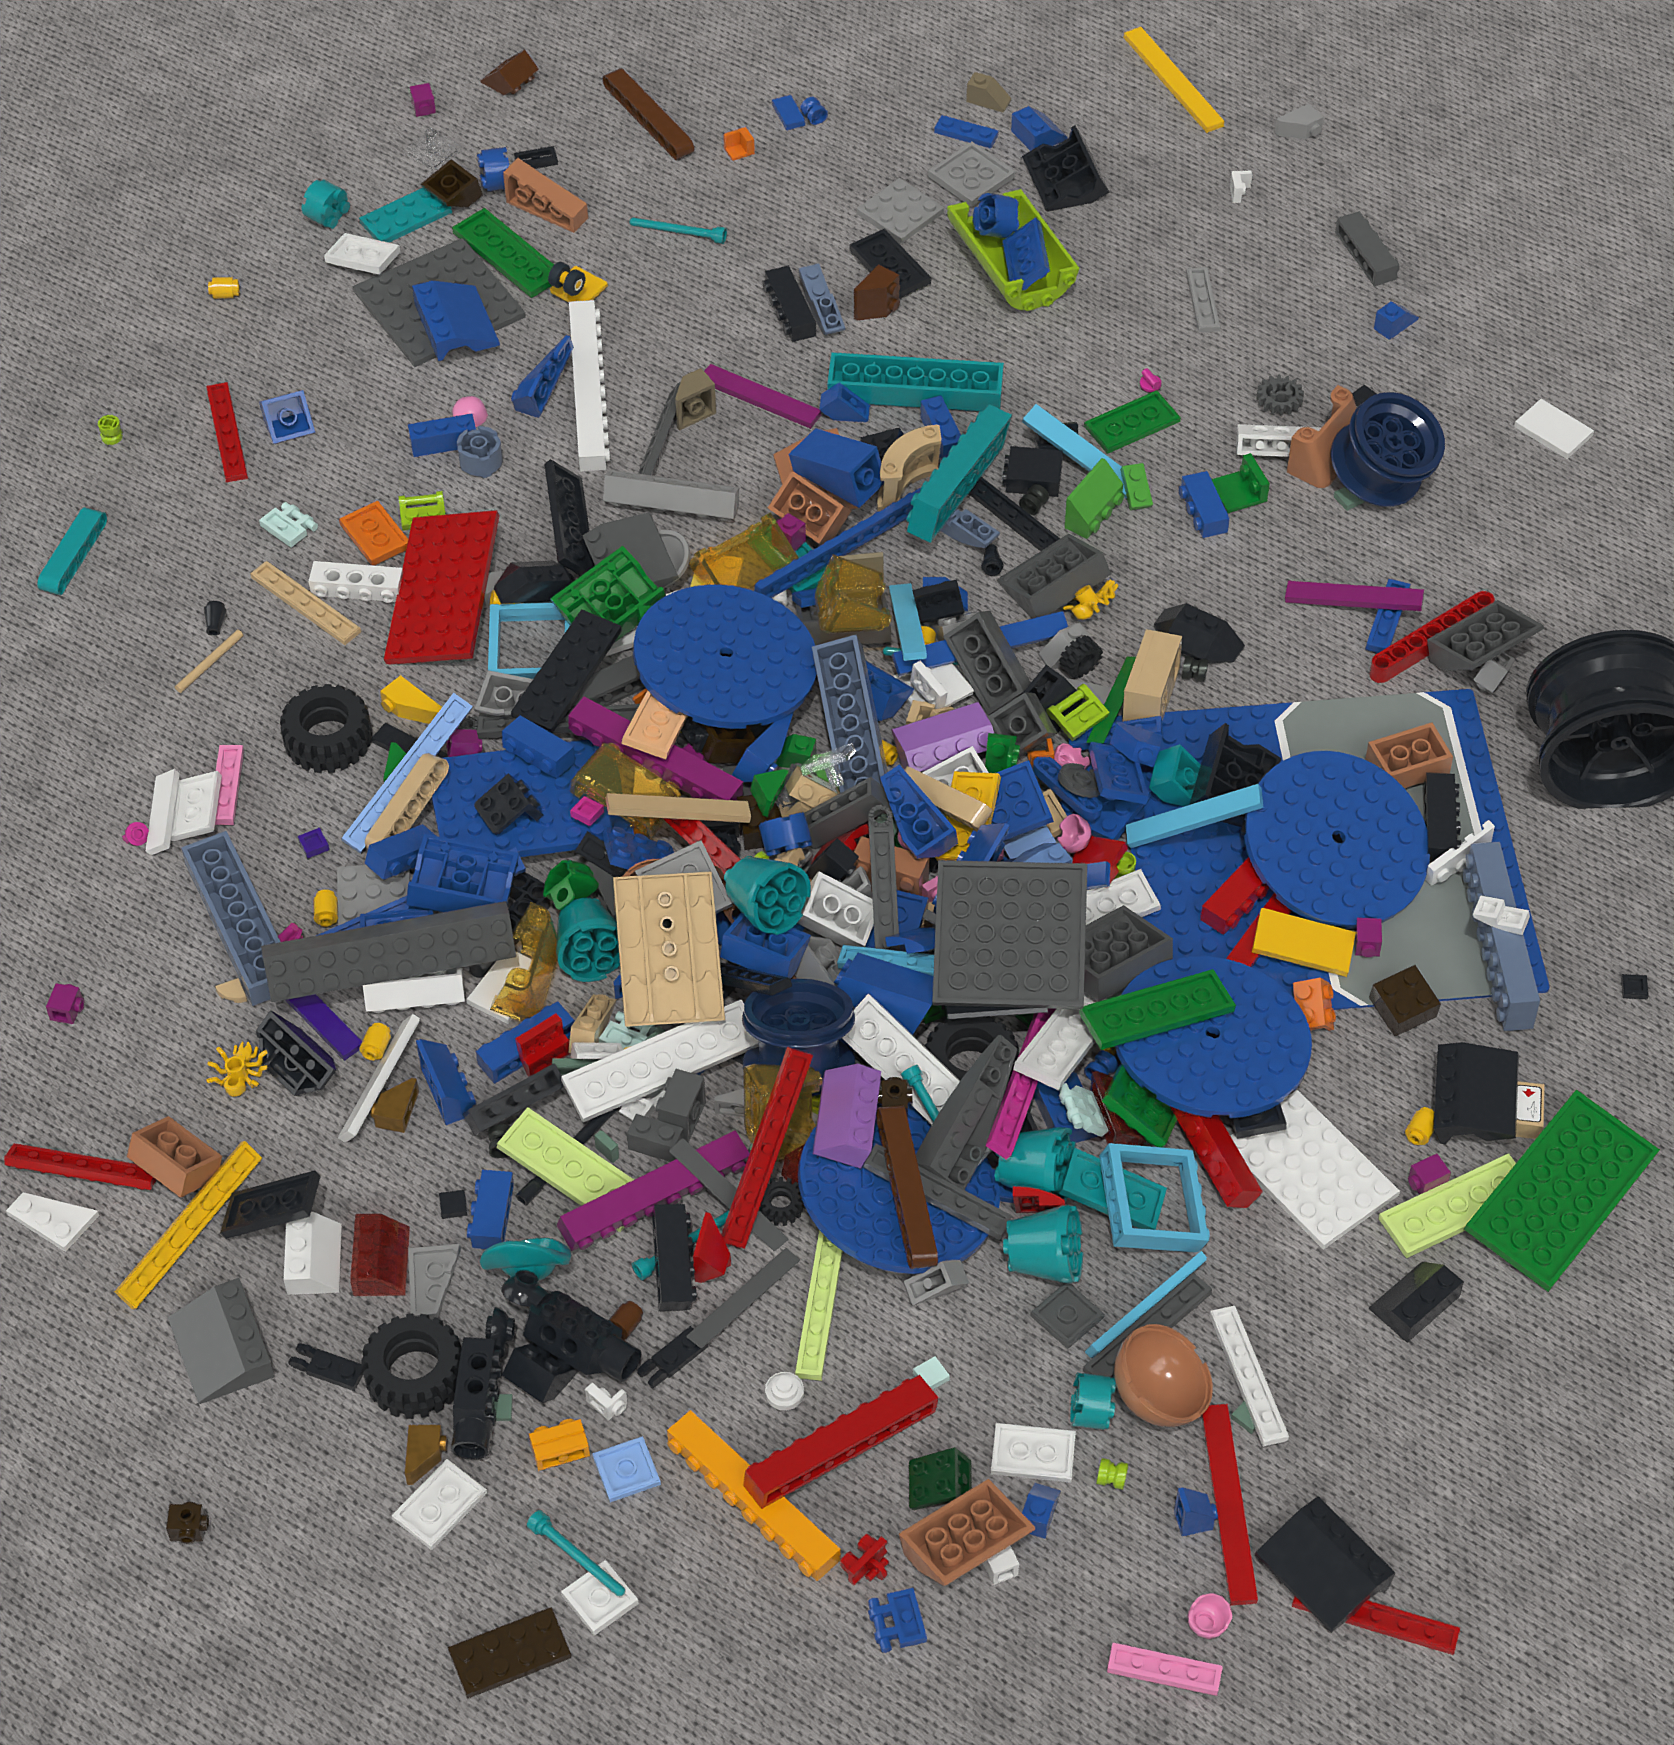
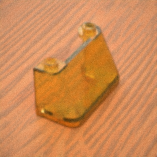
M771 512L760 518L761 523L750 525L747 530L714 548L711 546L707 550L703 548L696 552L689 562L692 571L705 585H734L751 589L759 580L768 577L776 570L782 569L793 560L798 559L799 557Z
M833 554L815 592L820 630L830 634L880 631L884 627L887 628L891 622L892 615H890L888 608L878 609L877 603L878 595L881 596L886 586V583L883 582V573Z
M611 742L609 744L603 743L575 774L571 780L570 792L578 798L583 794H587V798H593L606 808L607 793L681 797L680 788L671 781L666 782L620 752V748ZM620 816L630 823V827L633 830L636 827L642 835H645L650 840H652L665 822L663 818Z
M530 902L520 919L513 935L514 939L521 941V952L532 956L528 970L523 968H513L510 970L504 985L498 995H495L490 1010L519 1021L531 1018L543 1009L557 964V933L550 913L546 908Z
M752 1064L744 1067V1126L751 1144L754 1143L781 1065ZM812 1067L808 1069L776 1162L801 1155L807 1139L817 1125L812 1120V1093L819 1091L822 1085V1078L819 1071H815Z

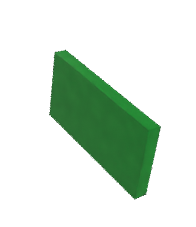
M1156 390L1085 421L1084 427L1103 450L1109 454L1179 423L1181 417Z

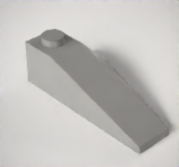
M488 670L474 708L475 712L494 716L511 715L512 709L533 679Z

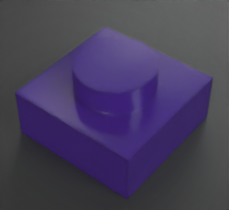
M320 828L298 836L299 844L307 859L329 851V845Z

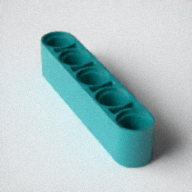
M86 507L80 510L40 573L37 582L39 590L57 595L64 593L106 526L107 514L105 512Z

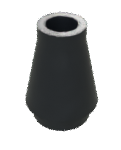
M989 544L984 549L985 553L981 568L985 574L996 576L1001 572L1004 564L998 552V547L994 544Z
M209 601L204 607L206 633L208 635L220 634V629L227 612L224 603L220 601Z

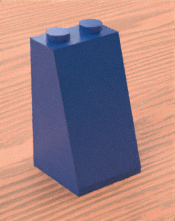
M815 428L789 453L794 472L859 508L884 484V481H880L881 460L877 446Z
M857 953L853 961L848 958L834 981L838 985L837 987L849 995L855 1008L867 994H870L912 1035L928 1012L933 1001L934 976L861 953Z

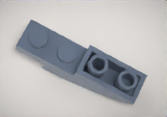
M815 264L799 268L798 273L805 289V298L821 331L825 335L844 331L845 325L833 293L830 294L820 265Z
M956 509L940 530L959 542L981 548H986L1000 535L999 531L967 509H964L962 512Z

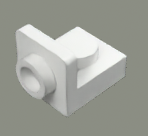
M1231 171L1229 187L1233 203H1241L1242 195H1245L1246 188L1251 187L1252 171Z
M593 1382L585 1389L586 1401L608 1421L614 1415L619 1416L626 1409L627 1395L623 1389L613 1397H611L606 1389L603 1387L599 1389Z

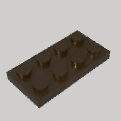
M552 1607L448 1647V1652L467 1699L572 1658Z

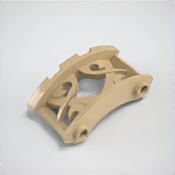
M929 425L912 430L898 438L886 451L880 469V481H884V484L880 487L878 493L877 512L885 509L891 503L900 500L905 492V488L910 483L913 484L918 480L930 477L934 469L938 470L942 441L939 425Z

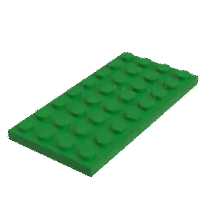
M1576 1089L1466 1224L1464 1230L1549 1292L1655 1158L1660 1149Z

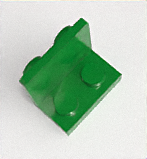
M1251 453L1243 455L1240 471L1211 479L1227 513L1268 501L1270 483Z
M988 734L985 767L989 773H997L1017 765L1020 754V745H1016L1017 736Z

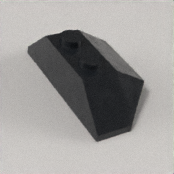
M552 560L510 562L495 584L494 590L501 604L551 601L553 596L574 582L576 578L563 565Z
M1187 603L1164 609L1154 623V628L1158 632L1182 636L1181 653L1196 660L1207 659L1209 660L1208 663H1233L1245 648L1244 643L1227 621Z
M269 1011L256 1029L260 1053L264 1050L267 1051V1054L263 1057L262 1065H267V1071L294 1096L323 1090L336 1072L334 1059L302 1029L275 1012Z

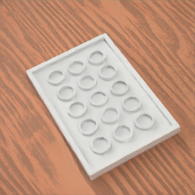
M1296 1090L1285 1097L1284 1101L1280 1103L1287 1123L1286 1130L1237 1139L1235 1133L1230 1136L1257 1183L1324 1250L1398 1197L1400 1190Z

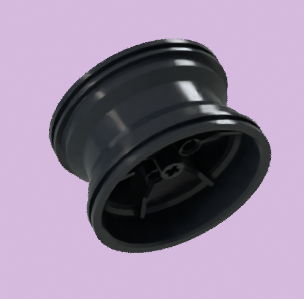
M1605 631L1571 641L1544 658L1529 678L1526 688V699L1533 722L1546 735L1539 751L1538 764L1542 783L1547 791L1557 800L1577 809L1648 807L1673 797L1674 641L1647 631Z

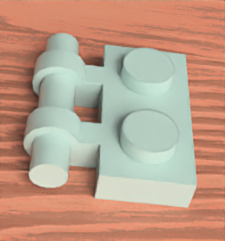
M287 502L282 504V512L274 508L259 520L261 527L289 547H293L307 536V528L312 531L318 528V524L314 522L310 515H304L294 504L290 505Z
M618 1011L615 1020L621 1023L618 1024L610 1021L599 1037V1043H621L624 1050L626 1047L645 1041L657 1027L655 1025L625 1027L624 1013ZM631 1027L639 1030L640 1032L638 1033L632 1030Z
M1064 1083L1059 1089V1098L1061 1103L1067 1108L1066 1115L1069 1122L1073 1123L1075 1129L1083 1127L1088 1133L1101 1137L1105 1135L1109 1130L1093 1092L1077 1085L1070 1090L1068 1084Z

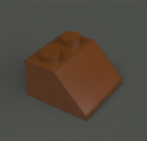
M524 49L506 59L482 78L480 82L502 95L508 93L513 95L522 88L520 85L523 82L527 84L535 78L533 74L539 68Z
M877 265L854 288L855 320L884 318L892 311L895 312L900 305L899 274L881 265Z

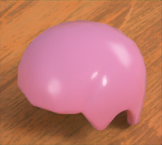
M474 396L459 399L452 410L453 417L473 414L475 427L483 424L488 417L484 403Z
M1062 743L1054 749V760L1061 766L1077 763L1085 766L1084 769H1086L1090 765V757L1084 758L1081 755V748H1073L1069 744Z
M1077 814L1067 816L1059 825L1062 836L1057 837L1061 846L1065 847L1066 852L1076 853L1088 845L1091 838V827L1085 819Z
M1214 1593L1201 1595L1194 1601L1188 1611V1624L1190 1629L1200 1637L1206 1639L1219 1637L1226 1631L1232 1620L1230 1604L1222 1596Z

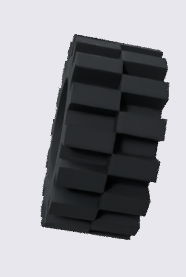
M1082 635V638L1077 637L1075 642L1071 641V645L1065 647L1066 651L1062 652V657L1059 658L1060 666L1074 679H1080L1083 677V674L1087 675L1088 671H1093L1095 669L1094 666L1100 663L1098 660L1102 659V648L1088 635Z
M779 1177L778 1182L775 1181V1178L770 1179V1185L768 1183L759 1211L768 1220H773L775 1226H778L779 1222H782L783 1226H787L788 1220L791 1224L794 1223L795 1217L799 1219L801 1212L804 1210L799 1184L796 1181L792 1184V1179L787 1178L786 1182L783 1181V1177ZM776 1196H786L791 1201L786 1207H775L771 1204L772 1199Z

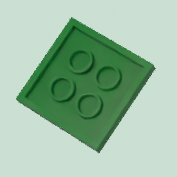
M1122 1064L1117 1068L1102 1099V1102L1109 1111L1119 1115L1130 1128L1137 1130L1149 1144L1156 1147H1163L1167 1143L1177 1121L1169 1105L1156 1099L1157 1095L1145 1086L1143 1088L1140 1087Z

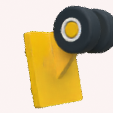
M563 262L554 264L548 275L549 284L552 285L550 293L567 302L594 300L608 286L607 281L578 266L570 269V266Z

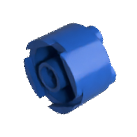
M506 147L481 150V154H477L478 166L483 169V174L480 175L481 186L487 192L505 189L503 172L510 166L508 157H506V154L503 155V152H507Z
M985 193L979 197V206L975 207L973 211V225L975 230H979L980 235L1007 238L1012 232L1018 230L1017 199L992 193Z
M804 812L792 814L784 818L772 819L759 825L765 853L769 857L792 849L813 846Z

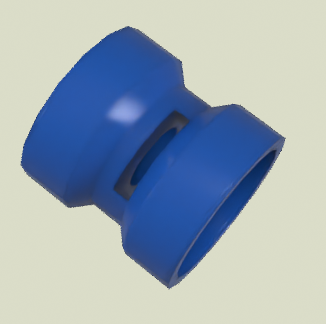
M809 97L801 104V112L808 118L811 124L817 125L826 120L828 112L816 97Z
M1101 1050L1094 1057V1062H1090L1084 1068V1072L1088 1079L1097 1085H1103L1108 1080L1109 1074H1113L1117 1070L1119 1064L1112 1054Z

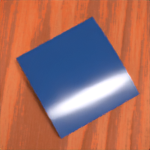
M917 928L885 937L887 947L905 944L907 954L931 950L935 948L936 929Z

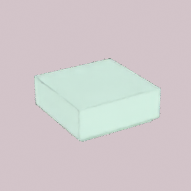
M935 1356L913 1368V1374L915 1376L920 1375L932 1390L950 1380V1375Z

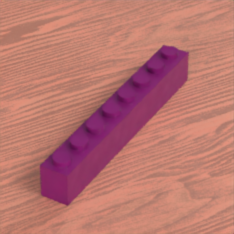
M585 696L568 715L569 729L575 735L585 737L594 745L609 750L616 757L624 758L633 766L650 772L653 777L661 778L670 783L675 789H681L693 798L737 801V797L743 795V781L676 745H673L667 759H663L621 744L631 721Z
M736 1130L696 1149L724 1178L725 1175L731 1172L737 1174L744 1170L750 1154ZM676 1159L560 1216L556 1226L571 1251L578 1248L584 1250L590 1247L594 1240L600 1237L606 1239L612 1236L616 1229L622 1226L628 1228L644 1215L650 1217L654 1205L676 1204L682 1199V1196L688 1193L695 1195L704 1188V1184Z

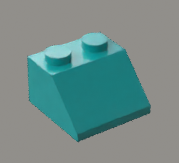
M1180 744L1159 751L1149 789L1163 802L1184 807L1188 806L1201 764Z

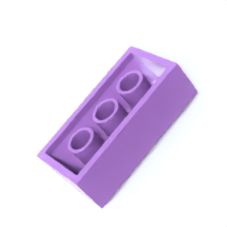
M979 702L891 729L902 768L905 769L906 766H909L919 772L930 769L972 746L976 753L986 751L988 734L994 733L992 724Z
M861 1064L825 1070L813 1154L858 1168L863 1166L872 1150L881 1079L880 1070Z

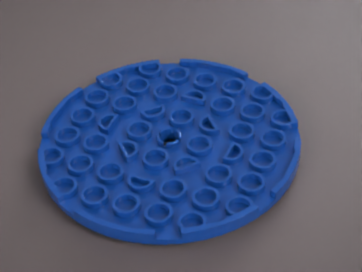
M700 585L673 592L657 601L648 609L640 620L635 632L633 643L634 665L637 666L640 679L647 690L671 711L677 714L681 712L693 717L692 721L708 726L744 729L746 725L760 723L763 726L778 721L794 712L803 704L806 696L814 686L817 675L812 646H815V643L803 622L787 607L776 600L756 591L734 585ZM720 652H721L722 654H728V655L731 654V657L721 656Z
M1313 751L1298 754L1280 762L1266 773L1258 783L1262 789L1264 808L1245 813L1246 834L1244 838L1246 849L1262 883L1267 884L1277 895L1276 898L1287 908L1311 921L1327 925L1345 926V929H1355L1357 918H1378L1382 920V923L1393 918L1397 913L1406 908L1418 894L1425 881L1427 868L1430 863V854H1427V827L1412 797L1386 771L1367 760L1351 754L1335 751ZM1340 834L1343 842H1335L1332 835Z
M1188 956L1158 963L1137 975L1127 985L1121 995L1214 969L1236 1004L1234 1012L1115 1046L1117 1055L1128 1074L1140 1087L1143 1088L1145 1086L1156 1094V1099L1178 1110L1204 1117H1212V1114L1229 1115V1118L1246 1117L1269 1110L1280 1104L1302 1082L1307 1072L1312 1051L1309 1024L1295 999L1280 984L1266 974L1229 959L1209 956ZM1207 1031L1219 1035L1218 1038L1207 1036Z
M908 1104L907 1118L916 1154L932 1124L911 1104ZM877 1117L875 1118L872 1149L876 1143L882 1146ZM815 1126L801 1153L798 1167V1183L805 1208L818 1229L828 1240L846 1254L870 1266L886 1271L920 1274L930 1269L931 1267L909 1268L890 1182L863 1168V1166L858 1168L813 1154ZM985 1157L977 1166L965 1191L999 1208V1182L995 1181V1169H992L988 1159ZM926 1201L938 1253V1263L949 1260H960L962 1262L973 1255L988 1238L989 1234Z

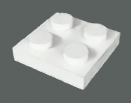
M606 1560L598 1566L625 1588L623 1596L615 1595L589 1572L561 1591L564 1600L594 1636L639 1604L637 1597Z

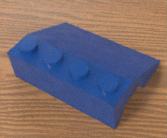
M429 281L412 286L415 307L438 361H442L449 350L462 346H468L475 352L500 346L476 286L440 281Z
M1006 823L981 825L978 831L973 830L967 841L970 844L967 851L964 852L962 850L956 861L996 862L1005 847L1002 841L1008 834L1009 825ZM937 894L932 902V904L935 905L933 912L935 914L937 906Z
M424 834L417 856L412 881L408 883L406 905L440 912H449L504 901L508 905L519 853Z

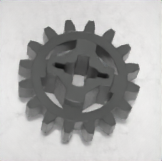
M1278 375L1275 379L1269 376V381L1263 379L1262 384L1258 385L1256 400H1259V406L1264 405V411L1270 409L1273 415L1275 412H1279L1280 416H1283V412H1287L1290 415L1292 409L1298 411L1299 406H1302L1304 390H1302L1301 384L1296 385V379L1290 381L1289 376L1281 378V375Z

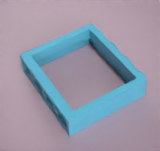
M553 603L490 604L488 670L534 679L541 669H499L501 622L565 620V632L570 626Z
M1109 1143L1099 1155L1114 1247L1200 1252L1209 1241L1210 1232L1206 1227V1209L1202 1204V1187L1198 1181V1164L1194 1159L1193 1150ZM1121 1162L1179 1166L1190 1232L1132 1228Z

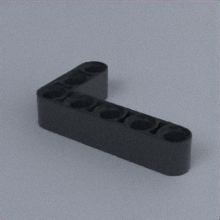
M526 872L514 876L509 896L515 900L508 909L514 946L551 906V900L543 896L545 883ZM496 961L469 966L470 973L477 978H482Z

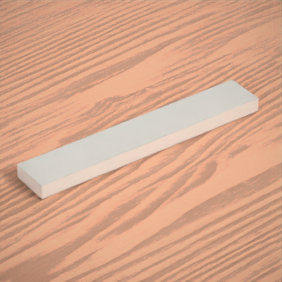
M414 1014L402 1021L340 1132L338 1139L348 1142L357 1135L420 1021V1018Z
M1230 1306L1211 1310L1210 1319L1243 1400H1245L1262 1446L1288 1441L1289 1435L1236 1307Z

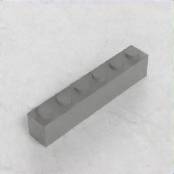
M609 470L604 480L603 501H607L610 505L614 506L629 504L632 508L636 509L651 507L652 510L658 512L672 510L675 514L680 515L694 513L697 517L701 518L716 516L719 520L728 521L737 514L740 487Z

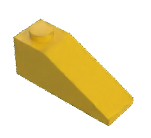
M401 675L380 691L382 707L388 713L392 712L400 718L430 724L442 708V706Z

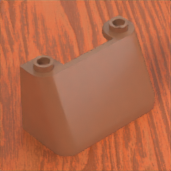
M1337 385L1331 392L1332 414L1319 431L1310 427L1300 428L1291 438L1287 473L1317 488L1328 487L1336 479L1337 475L1331 461L1332 442L1337 433L1343 427L1350 424L1351 417L1357 408L1352 393L1340 385Z

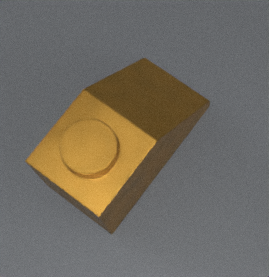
M411 1078L380 1094L378 1102L373 1104L371 1110V1117L374 1118L376 1128L405 1133L419 1093L416 1078Z
M441 1425L408 1426L405 1462L407 1485H413L441 1461L442 1451H447V1435L442 1434Z

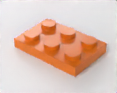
M379 501L339 518L341 527L372 566L406 551L408 538Z

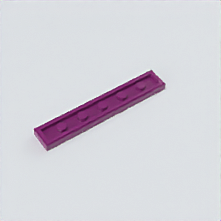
M709 364L704 370L715 383V389L809 429L813 427L822 415V411L818 408L713 364Z
M1288 581L1285 594L1286 603L1422 611L1424 589Z

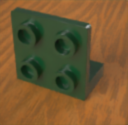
M955 1447L909 1461V1508L912 1510L946 1501L951 1502L972 1489L971 1459Z

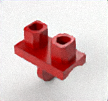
M865 1534L857 1544V1548L864 1554L857 1558L853 1553L847 1552L841 1558L840 1566L848 1574V1581L855 1586L864 1576L868 1581H872L874 1577L880 1580H884L888 1574L884 1568L889 1563L887 1558L884 1557L887 1554L885 1548L887 1540L882 1536L876 1540L872 1536Z

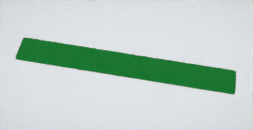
M1126 657L1104 704L1105 708L1110 712L1109 716L1093 727L1087 743L1105 742L1124 701V690L1136 657Z

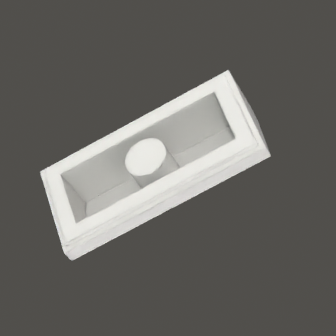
M574 1042L572 1043L570 1057L571 1059H603L622 1051L623 1047L621 1043Z

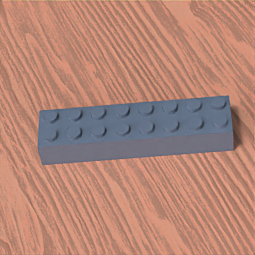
M852 635L812 646L840 793L869 777H872L882 785L880 777L886 774L888 769L864 650L857 635Z
M227 831L181 847L185 865L252 1006L270 1000L261 946L279 943L280 940Z
M1500 842L1471 844L1470 852L1466 854V868H1463V881L1468 883V901L1473 903L1472 917L1480 896L1503 899L1505 906L1517 908ZM1473 917V921L1478 923V941H1482L1483 944L1482 959L1487 961L1488 964L1487 979L1492 981L1493 985L1491 989L1492 999L1494 1002L1497 1001L1498 1005L1496 1009L1498 1022H1502L1504 1031L1533 1029L1540 998L1524 935L1492 927Z

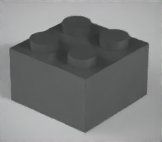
M1025 692L988 716L997 734L1017 736L1016 745H1020L1019 757L1045 742L1046 738H1051L1057 734L1035 693Z
M675 1069L673 1076L667 1078L664 1096L659 1097L657 1101L656 1112L659 1114L657 1120L682 1127L684 1139L689 1143L706 1104L704 1076Z

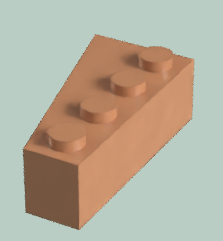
M519 158L503 172L506 203L573 233L588 219L587 203Z

